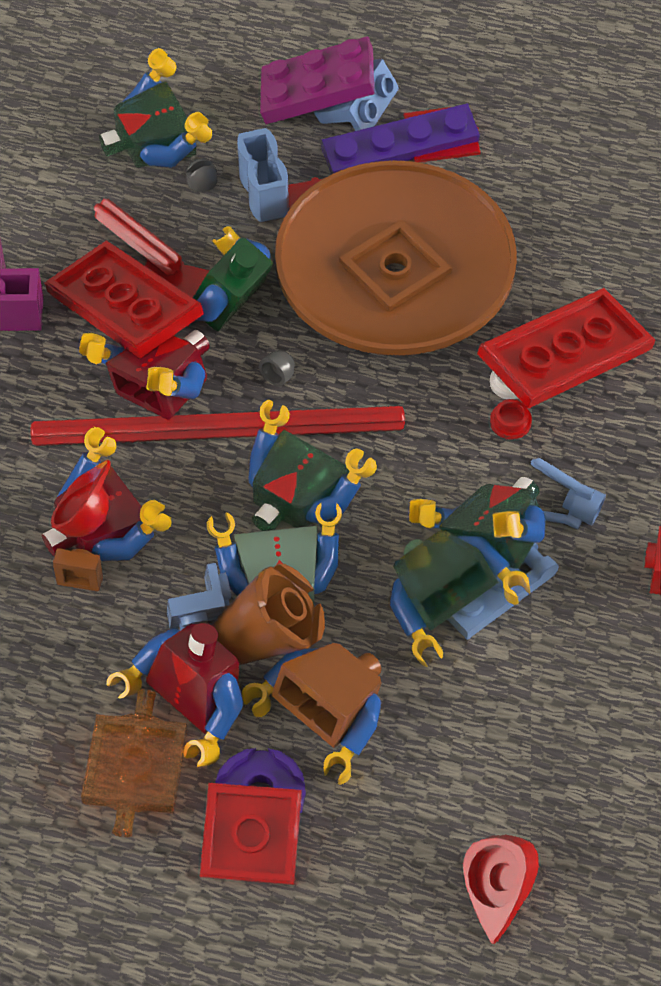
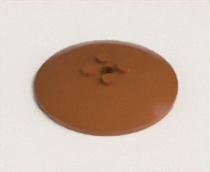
M392 160L365 163L343 169L320 180L303 193L291 206L279 228L275 248V263L279 285L286 300L297 315L321 335L346 347L367 353L414 355L432 352L458 343L484 327L497 314L505 303L514 282L517 249L512 228L505 214L496 202L477 185L454 172L437 166L411 161ZM396 263L403 265L405 269L393 272L388 270L386 266Z

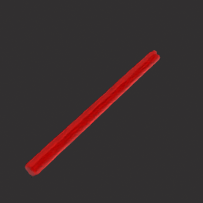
M401 406L289 410V420L283 426L277 427L276 433L279 436L401 431L405 426V413ZM270 411V419H276L280 415V411ZM260 412L174 415L169 420L161 416L49 420L32 422L30 434L32 444L35 446L85 444L86 433L94 427L105 431L104 437L101 438L99 443H102L106 437L114 439L116 443L256 437L260 428L264 429L266 422L260 417Z

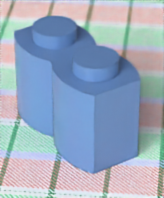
M266 128L240 133L237 139L239 178L244 188L248 191L249 207L252 214L260 222L285 217L289 211L288 173L285 165L278 158L275 137Z

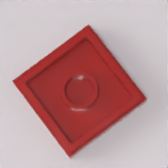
M208 783L200 877L294 885L302 790Z

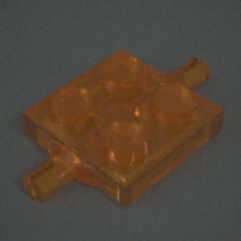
M145 689L137 692L134 714L123 716L96 714L81 799L82 803L86 805L105 806L117 810L112 833L118 837H122V830L124 838L132 836L135 812L154 811L174 814L183 751L187 737V724L163 721L152 716L156 693L151 690L147 691V697Z

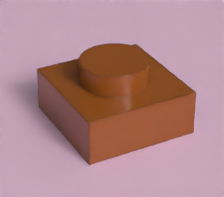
M57 548L53 560L57 585L99 591L103 580L100 555L92 554L83 549L65 550Z

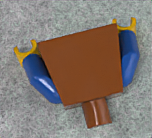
M332 643L319 649L307 648L287 653L263 676L266 680L262 684L250 683L244 687L242 691L244 705H247L252 699L260 697L261 699L252 707V712L255 717H262L271 709L269 697L271 694L273 698L330 746L335 748L339 744L343 745L340 752L329 754L324 761L325 776L335 764H341L345 767V770L338 779V785L346 783L351 777L350 760L353 755H360L377 728L381 709V700L377 696L382 684L379 676L381 665L373 654L364 653L356 658L341 644Z

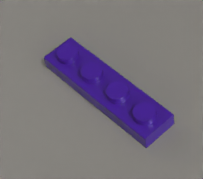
M467 103L322 139L321 148L332 175L343 169L360 164L392 160L408 161L413 160L416 156L474 142L479 143L480 134Z

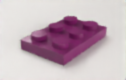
M368 36L356 40L349 39L341 44L321 50H311L290 59L276 60L269 65L261 67L260 113L265 124L375 94L373 47Z

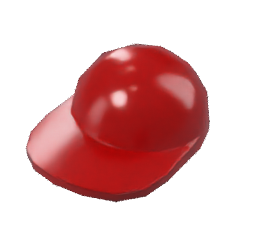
M108 459L79 476L69 486L53 512L51 518L53 529L67 537H82L93 534L105 522L109 510V496L103 487V483L111 466V462Z

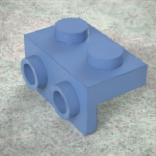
M373 60L375 94L316 110L314 114L319 122L323 124L351 122L355 131L374 127L398 91V84L384 60Z
M216 563L207 564L204 580L207 591L168 599L167 617L170 629L180 627V630H182L191 623L199 624L215 620L224 611L225 606L229 605L231 592L226 572L218 574Z

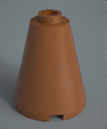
M277 564L274 567L263 569L210 625L215 627L218 632L217 641L236 656L239 665L311 647L322 639L325 619L321 603L314 606L308 594L314 590L309 581L298 570L286 564Z

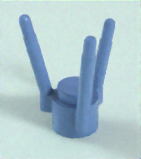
M541 458L532 459L531 465L569 489L562 508L569 510L568 515L543 511L545 521L566 524L577 530L582 521L592 526L603 506L606 494L579 483ZM497 504L494 508L496 512L517 511L521 507Z

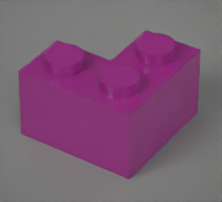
M0 238V331L42 330L44 297L39 268L6 269Z

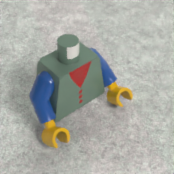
M319 503L315 514L318 522L322 524V532L318 534L317 526L234 534L235 542H231L230 534L235 527L233 516L227 512L225 513L228 522V529L225 533H219L214 529L211 516L207 522V530L210 535L217 538L218 545L215 546L219 570L220 573L226 572L230 590L238 596L263 569L274 567L277 564H286L298 570L309 581L314 590L308 594L313 604H315V594L326 590L338 568L339 534L335 533V525L340 522L342 517L340 506L336 504V518L331 522H326L321 518L322 503Z

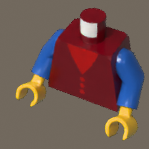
M198 330L192 331L183 339L172 336L141 359L124 347L112 344L105 345L106 339L101 335L85 333L81 337L79 353L86 356L94 364H100L101 362L106 364L115 392L119 396L167 420L172 418L189 399L197 398L203 384L206 382L207 374L201 356L209 350L210 345L207 338Z
M94 427L86 433L84 443L89 452L81 455L54 501L55 509L69 486L79 476L101 463L99 460L101 456L107 457L115 452L117 448L116 441L110 437H106L99 446V442L105 434L104 430ZM110 466L103 483V487L109 496V510L105 522L90 535L67 537L52 528L42 534V539L53 556H55L57 548L67 550L75 546L76 549H83L92 554L100 555L101 561H128L154 537V529L164 532L171 527V517L160 513L164 511L165 505L156 500H149L141 506Z
M191 623L182 630L172 628L154 636L131 660L133 663L131 668L112 673L107 679L108 687L116 685L122 679L124 680L126 685L125 691L118 697L121 699L139 692L142 687L141 676L143 674L146 675L147 684L201 732L206 734L203 739L191 740L184 747L183 755L186 759L195 758L201 752V759L198 761L197 767L209 766L217 762L220 756V748L217 741L219 738L224 740L243 707V698L238 684L239 662L236 656L217 641L218 632L215 627L206 623Z

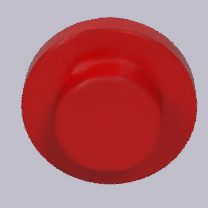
M507 399L500 402L493 409L490 416L492 430L495 434L505 439H519L525 436L532 425L530 411L521 401L515 399Z

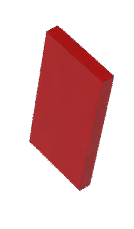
M108 241L103 242L44 283L47 292L140 359L204 314L200 302Z
M602 288L480 344L477 354L529 409L646 353L653 348L655 339L605 288Z

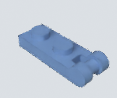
M518 541L512 550L503 556L510 564L508 567L510 571H520L518 567L523 563H526L532 569L526 574L529 579L530 593L552 578L559 568V565L550 556L544 557L538 551L537 543ZM483 570L454 591V596L450 597L449 595L439 602L438 611L468 640L514 605L505 599L503 582L498 577L493 579L486 570ZM517 585L511 588L518 596V601L529 595L522 586Z

